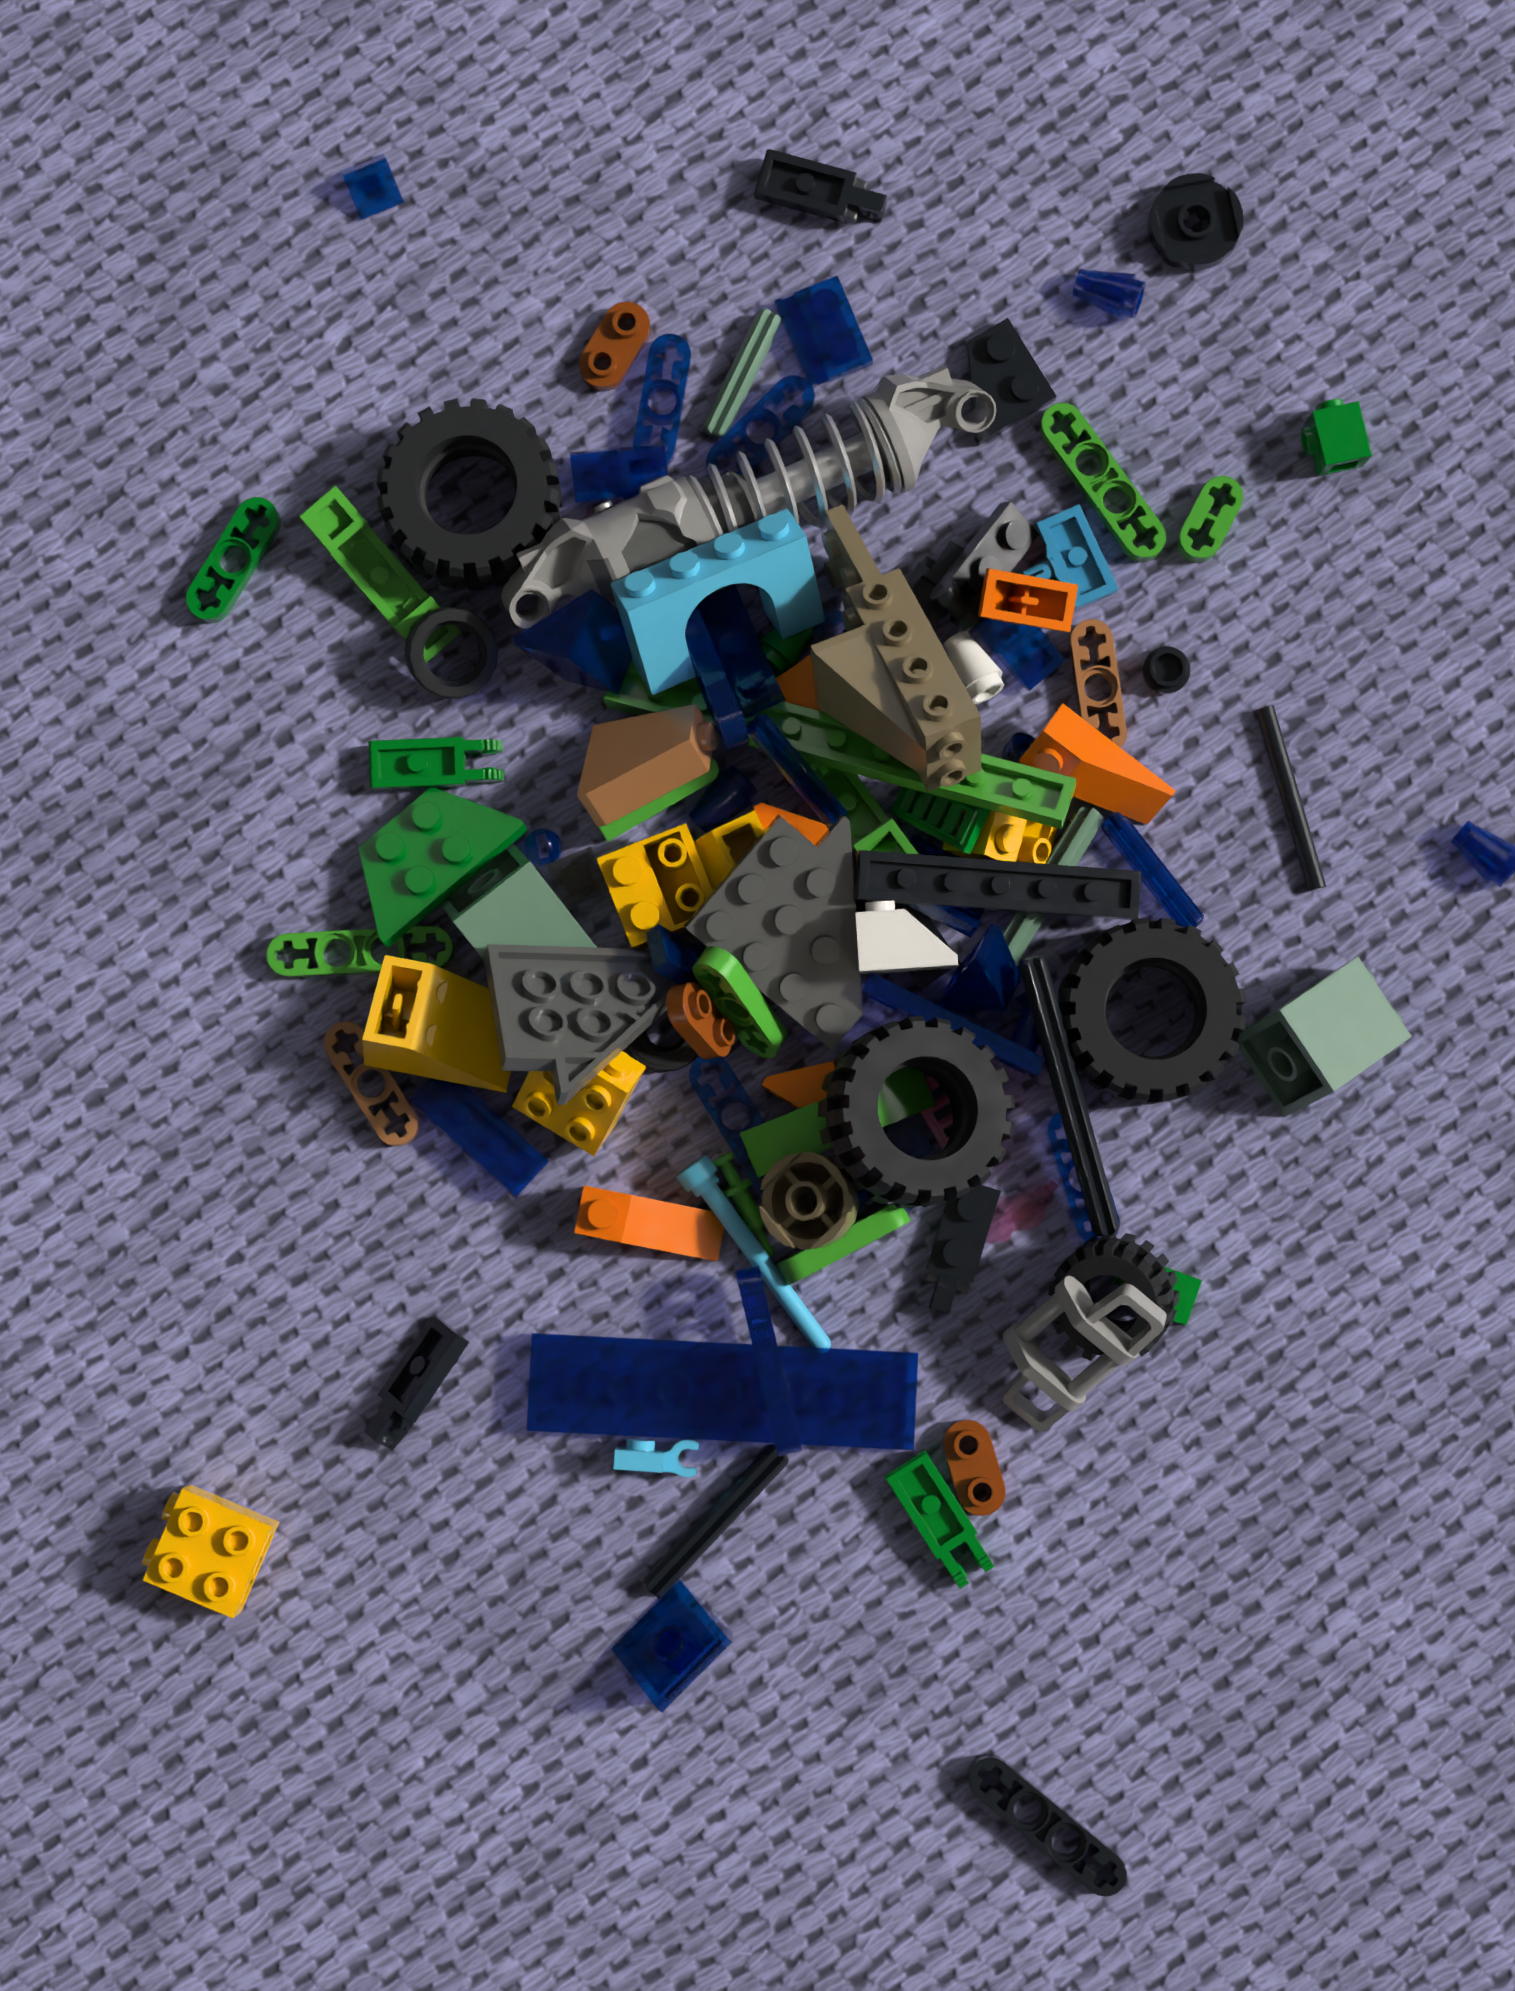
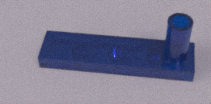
M873 973L868 976L862 988V995L906 1017L922 1016L925 1021L937 1017L949 1020L951 1023L950 1029L952 1030L965 1027L975 1034L972 1043L976 1047L987 1044L996 1054L992 1059L1031 1078L1038 1076L1046 1058L1036 1054L1040 1041L1029 1001L1010 1040H1007Z

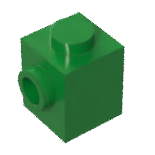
M1332 399L1315 406V411H1312L1304 423L1305 427L1301 428L1302 448L1306 456L1312 455L1317 477L1361 468L1372 456L1359 401L1344 404L1343 399Z

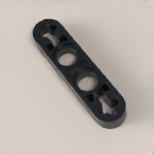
M984 1754L972 1761L968 1769L967 1779L971 1791L978 1799L1094 1894L1108 1897L1117 1894L1123 1888L1127 1878V1870L1124 1862L1113 1849L1004 1759L994 1754ZM995 1766L1000 1768L998 1777L1009 1789H1011L1014 1780L1021 1784L1010 1792L1003 1807L997 1803L1004 1798L998 1789L992 1785H988L985 1789L979 1787L982 1782L978 1774L980 1769L985 1768L991 1771ZM1033 1796L1040 1801L1041 1813L1034 1821L1022 1822L1015 1816L1014 1806L1021 1797ZM1063 1827H1070L1076 1830L1079 1835L1077 1848L1067 1854L1056 1851L1052 1846L1054 1833ZM1091 1843L1096 1848L1089 1853L1098 1863L1106 1865L1109 1861L1114 1862L1111 1870L1115 1878L1111 1882L1106 1879L1100 1880L1098 1884L1094 1882L1096 1873L1084 1860L1081 1863L1080 1869H1076L1073 1866L1084 1858Z

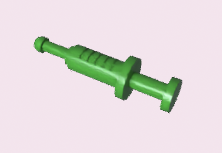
M733 1151L718 1156L712 1162L715 1167L720 1166L730 1186L722 1191L726 1198L731 1196L744 1223L752 1233H756L762 1247L769 1257H772L775 1254V1249L773 1246L771 1247L763 1231L765 1227L764 1222L748 1189L753 1184L751 1179L747 1178L740 1181L730 1161L735 1157Z

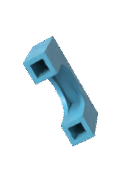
M788 508L765 516L761 520L723 534L714 540L688 551L678 553L669 559L641 571L633 572L629 576L610 583L635 667L652 695L696 677L685 639L687 621L695 607L706 596L722 587L738 583L758 586L764 612L782 639L826 621L807 537Z

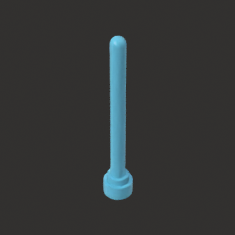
M707 1154L702 1156L680 1172L676 1179L686 1192L692 1191L696 1197L702 1196L814 1351L820 1354L826 1353L831 1347L829 1337L791 1285H787L780 1270L716 1183L720 1180L715 1175V1172L718 1169Z

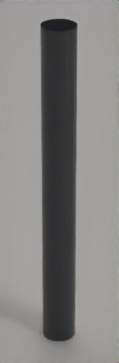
M1274 705L1256 710V715L1307 890L1310 892L1327 887Z

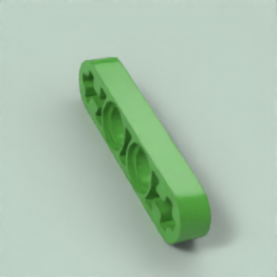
M1056 403L1050 406L1044 412L1040 423V434L1045 444L1125 554L1138 562H1148L1155 559L1162 551L1166 542V531L1162 523L1081 412L1074 405L1068 403ZM1055 416L1061 421L1067 418L1072 421L1069 433L1075 442L1078 441L1081 435L1086 438V441L1077 444L1070 454H1066L1063 450L1070 445L1067 436L1062 431L1056 434L1051 431L1054 424L1053 417ZM1084 452L1096 454L1100 458L1102 469L1098 474L1086 476L1078 471L1076 458ZM1111 490L1122 491L1128 497L1129 507L1120 514L1109 512L1103 504V496ZM1138 510L1142 516L1136 519L1135 524L1142 533L1149 531L1154 533L1155 537L1151 541L1153 549L1149 550L1145 545L1138 548L1134 546L1133 541L1137 534L1129 523L1124 530L1118 524L1128 521L1135 511Z
M413 927L396 941L398 946L397 957L406 959L407 947L404 936L413 935L411 944L414 946L425 945L428 943V936L436 935V940L446 946L445 951L437 953V960L429 961L426 953H411L413 960L444 968L454 957L455 947L453 940L446 931L439 927ZM377 929L286 933L277 936L271 941L266 955L268 964L273 971L283 977L290 978L380 973L382 964L377 963L372 956V947L379 940ZM317 940L314 954L318 968L310 969L312 960L309 958L294 960L293 968L287 969L285 962L277 960V954L285 951L286 943L291 942L293 948L297 951H311L309 941ZM343 940L350 947L349 960L342 966L334 967L329 965L324 956L325 948L332 941Z

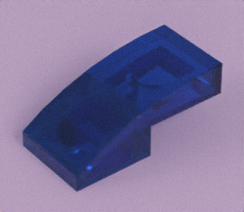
M665 445L569 452L575 502L615 497L629 499L638 495L639 486L661 476L668 475Z
M983 617L972 627L982 641L1027 691L1034 688L1066 661L1041 628L1009 624Z

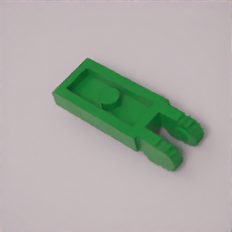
M464 737L368 741L370 789L372 791L425 789L430 787H467V783L483 784L501 783L504 781V770L487 767L466 770V754L492 756L502 753L503 741L498 739L465 740Z
M925 1449L884 1475L936 1559L941 1558L960 1589L969 1584L967 1574L960 1563L955 1562L950 1551L966 1541L971 1549L972 1557L979 1568H982L985 1573L994 1568L993 1563L975 1536L977 1531Z

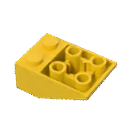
M385 955L362 1038L364 1065L506 1093L511 1071H502L489 989L430 963Z

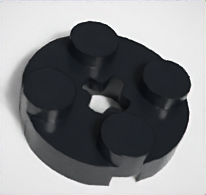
M1202 173L1181 175L1171 180L1163 188L1162 192L1156 196L1148 216V234L1153 247L1167 265L1191 271L1205 270L1220 264L1233 252L1243 229V209L1236 193L1229 187L1226 190L1221 184L1214 182V177ZM1189 212H1196L1199 219L1206 218L1208 224L1202 226L1201 232H1193L1190 228L1185 227L1184 222L1188 220Z

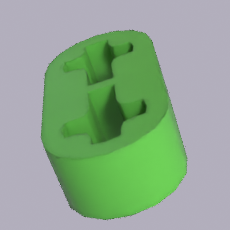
M1216 476L1208 480L1199 493L1177 538L1178 549L1181 555L1188 561L1200 563L1211 559L1226 537L1244 499L1241 486L1233 478ZM1223 488L1229 492L1227 499L1233 505L1225 504L1216 517L1209 513L1214 503V498L1209 495V491L1217 494ZM1203 522L1211 525L1206 540L1212 545L1211 547L1203 545L1197 551L1191 547L1193 539L1187 536L1188 532L1196 534Z

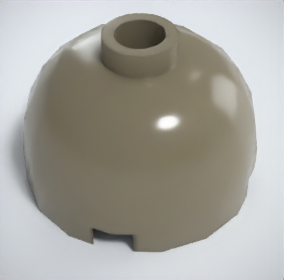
M815 1152L789 1154L774 1163L763 1178L760 1190H764L762 1195L763 1206H759L760 1216L769 1233L783 1245L803 1250L824 1248L844 1237L856 1220L860 1204L858 1191L849 1181L851 1178L850 1174L844 1168L840 1169L830 1159V1156Z

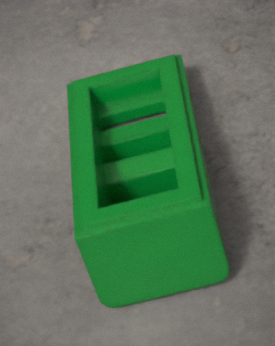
M906 787L901 788L891 809V813L894 816L968 854L971 853L991 811ZM965 809H966L967 812H966V814H965V816H964V818H963V821H962V823H961V825H960V827H959V829H958L956 835H954V832H955V830H956V828H957V826H958V823H959V821H960V819H961V817H962V815H963V813H964V811H965Z

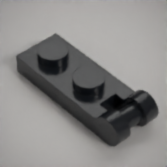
M1001 502L930 594L931 600L940 609L946 608L952 615L951 622L960 632L971 629L981 618L978 617L986 568L1011 572L1039 536V533L1012 502ZM960 588L967 594L964 599L960 596Z

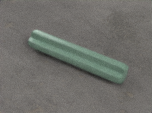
M764 308L758 310L703 423V432L708 436L721 441L726 439L781 325V317L776 313Z

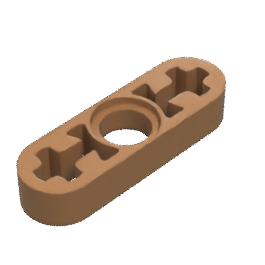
M1087 619L1076 625L1069 638V652L1078 714L1098 730V714L1088 717L1087 709L1102 711L1110 706H1114L1115 713L1107 712L1105 715L1106 727L1108 730H1116L1117 736L1113 737L1111 741L1121 748L1126 741L1127 728L1113 634L1104 622L1097 619ZM1087 630L1093 631L1095 638L1103 639L1104 643L1098 645L1096 649L1097 663L1107 660L1108 667L1096 665L1086 670H1081L1080 663L1088 664L1090 662L1088 647L1079 646L1078 641L1084 638ZM1092 676L1105 678L1110 684V696L1103 701L1090 699L1084 691L1085 681Z
M339 1022L333 1025L327 1031L324 1038L325 1051L376 1134L383 1142L389 1145L403 1146L409 1144L418 1135L420 1120L391 1071L366 1066L363 1063L356 1067L351 1075H349L346 1067L355 1063L348 1053L344 1051L337 1053L334 1048L340 1043L337 1036L339 1033L344 1031L349 1036L357 1034L359 1040L354 1044V1048L360 1058L364 1059L362 1038L365 1030L352 1022ZM370 1070H377L382 1073L386 1081L383 1093L375 1098L364 1096L359 1089L361 1076ZM394 1092L399 1101L390 1103V1106L398 1116L407 1114L410 1119L405 1124L407 1133L403 1137H400L395 1132L390 1134L386 1132L385 1127L390 1124V1119L384 1110L381 1109L376 1115L371 1110L372 1106L385 1103Z

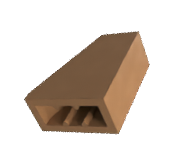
M697 704L593 725L577 797L596 826H606L709 772L712 752L717 747V734L713 724L707 722Z

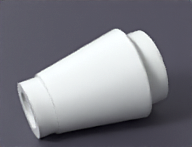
M968 631L959 632L944 643L943 646L947 651V655L974 704L989 700L1003 689L1002 670L978 643L971 638Z

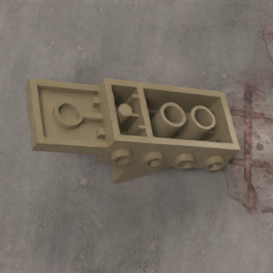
M844 505L826 510L827 531L823 532L821 537L829 561L824 562V569L832 588L840 587L845 596L842 598L845 610L841 614L847 632L810 646L816 703L820 710L915 770L927 792L941 786H953L962 781L966 776L981 771V715L900 568L881 575Z

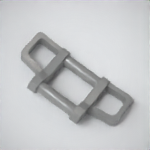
M1072 1276L1065 1277L1056 1285L1055 1294L1022 1323H1013L1003 1333V1340L1020 1371L1007 1385L1003 1402L1036 1430H1047L1068 1412L1074 1411L1086 1400V1394L1120 1365L1127 1366L1139 1356V1352L1163 1331L1167 1318L1165 1311L1131 1284L1121 1285L1094 1305L1084 1285ZM1120 1305H1127L1149 1322V1324L1132 1339L1105 1315ZM1064 1311L1072 1326L1104 1352L1074 1379L1041 1353V1349L1035 1339L1043 1329ZM1030 1380L1052 1398L1056 1404L1048 1410H1040L1021 1395L1019 1391Z

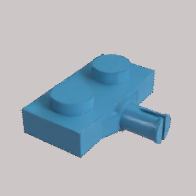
M1080 504L1036 523L1035 529L1039 533V538L1045 549L1046 561L1029 569L1022 570L1021 574L1044 579L1054 578L1055 581L1077 584L1078 591L1074 612L1117 593L1119 588Z

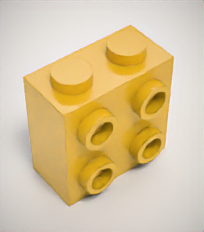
M622 1051L565 1105H557L551 1071H529L512 1107L592 1156H595L615 1127L646 1066Z
M194 1485L182 1488L180 1494L173 1492L162 1513L161 1519L167 1521L161 1539L154 1537L143 1557L142 1565L148 1567L143 1581L225 1616L235 1618L244 1608L280 1522Z

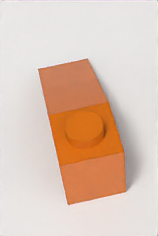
M1065 704L1058 708L1019 760L1020 763L1027 766L1076 778V789L1073 797L1146 825L1176 792L1171 786Z
M584 1185L574 1233L718 1261L724 1226L713 1211Z

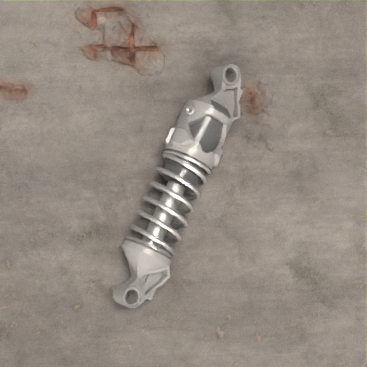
M944 365L920 376L907 374L883 376L872 392L863 395L861 399L857 398L856 402L851 401L850 412L859 432L858 435L842 441L832 417L823 413L821 421L831 447L813 454L803 429L795 426L793 435L803 459L786 467L774 441L766 438L764 446L775 471L761 478L755 479L746 455L738 451L736 460L743 476L732 471L719 474L717 467L709 463L707 471L710 477L703 476L696 479L686 474L685 477L679 476L672 479L668 475H664L639 486L638 495L614 506L611 501L596 506L594 508L595 514L582 520L561 518L546 533L541 543L516 554L521 566L513 573L503 587L501 595L503 606L515 625L527 630L543 626L550 618L551 611L563 594L588 599L619 614L610 583L788 508L798 524L799 511L808 523L823 529L826 523L825 511L828 510L827 500L833 507L842 505L831 488L844 482L848 495V507H844L849 516H852L857 504L856 489L868 501L873 503L881 502L885 493V486L890 492L899 495L900 492L905 493L914 489L922 461L938 429L942 426H947L972 433L984 431L995 419L996 403L992 396L972 382L951 379L948 368ZM976 396L974 410L966 416H961L964 402L970 397ZM874 470L876 495L866 487L859 478L860 475ZM815 495L819 506V520L812 515L803 502ZM523 595H537L536 603L532 608L525 611L516 609V603Z

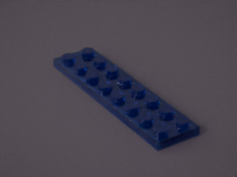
M532 1333L526 1431L914 1450L918 1352Z

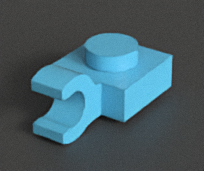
M627 1438L626 1447L617 1446L615 1448L613 1469L657 1473L672 1472L682 1477H693L697 1474V1468L683 1466L679 1462L678 1457L680 1452L685 1449L698 1450L699 1442L693 1439H682L676 1442L670 1450L665 1451L655 1449L654 1440Z

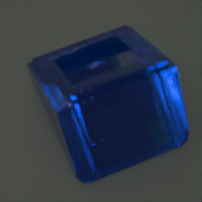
M384 154L340 171L361 220L404 203Z

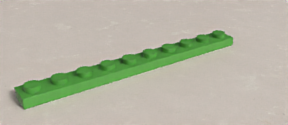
M621 658L604 697L606 708L636 716L697 704L705 720L713 724L718 738L1059 829L1063 827L1076 789V778L981 753V771L966 776L962 781L953 786H941L927 792L915 770L825 712L697 678L689 679L652 695L637 671L634 662Z

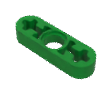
M252 497L240 504L188 588L186 594L187 606L200 621L217 623L229 614L277 536L281 527V518L274 505L267 499ZM262 510H266L265 517L269 521V525L266 528L262 526L255 528L250 538L258 545L253 550L244 540L234 536L240 531L246 537L252 526L247 519L250 513L258 515ZM233 548L243 550L247 555L245 567L236 573H229L223 570L221 559L224 553ZM213 571H216L224 581L234 583L230 590L225 585H220L216 592V597L220 601V605L217 608L209 606L205 611H201L203 604L198 599L199 595L202 592L210 594L217 585L216 580L210 577Z

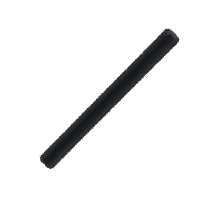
M1044 956L1026 958L1020 961L1019 968L1091 1229L1097 1236H1107L1117 1232L1120 1226L1048 964Z

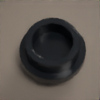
M1164 646L1153 650L1147 656L1143 664L1142 673L1146 684L1153 691L1160 694H1172L1184 687L1190 677L1191 669L1189 660L1182 651L1174 647Z

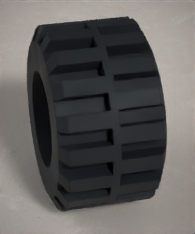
M1116 1232L1102 1236L1100 1239H1097L1095 1236L1078 1247L1058 1267L1054 1274L1056 1279L1050 1284L1048 1295L1052 1296L1055 1294L1056 1285L1067 1276L1074 1277L1084 1285L1090 1298L1091 1279L1098 1275H1112L1122 1279L1127 1284L1133 1285L1165 1311L1167 1315L1163 1331L1139 1352L1142 1357L1161 1339L1177 1313L1174 1307L1179 1302V1291L1173 1290V1286L1178 1281L1175 1271L1167 1273L1164 1267L1169 1260L1162 1253L1156 1258L1150 1252L1155 1245L1147 1240L1142 1245L1136 1244V1235L1125 1233L1121 1239L1116 1237ZM1065 1311L1058 1316L1059 1319L1053 1327L1058 1335L1065 1331L1070 1337L1065 1344L1072 1351L1077 1345L1084 1349L1081 1357L1090 1361L1096 1355L1104 1353L1072 1326ZM1139 1314L1136 1318L1126 1321L1107 1317L1132 1339L1149 1324Z

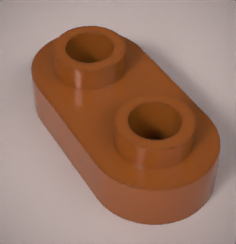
M633 302L615 304L607 311L579 360L581 377L590 388L597 391L613 390L623 382L649 339L651 330L649 316L640 305ZM622 319H632L635 322V326L629 331L621 330L618 324ZM599 358H607L611 361L610 367L606 370L596 369L594 363Z
M688 982L672 986L667 994L666 1006L673 1027L701 1058L709 1060L727 1056L735 1041V1028L732 1021L728 1017H723L707 992L697 983Z
M971 1419L958 1420L947 1428L943 1436V1450L957 1498L963 1508L971 1514L978 1516L992 1514L1003 1504L1006 1489L990 1434L977 1421ZM967 1435L973 1436L977 1442L975 1450L971 1453H963L959 1449L960 1439ZM981 1482L987 1483L990 1487V1495L984 1500L975 1499L973 1496L974 1486Z

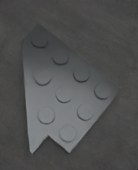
M841 814L814 845L785 819L777 815L685 923L684 927L706 946H716L732 954L762 993L830 1050L835 1048L863 1015L850 820Z
M487 944L484 954L502 1071H551L557 1105H565L667 1010L666 999L669 989L674 985L682 984L675 950Z

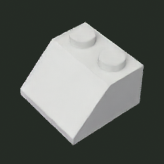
M894 901L865 903L866 912H855L859 972L861 975L953 969L958 967V955L907 910H895Z

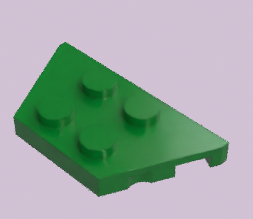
M430 787L359 846L358 849L378 936L388 949L528 831L522 820Z

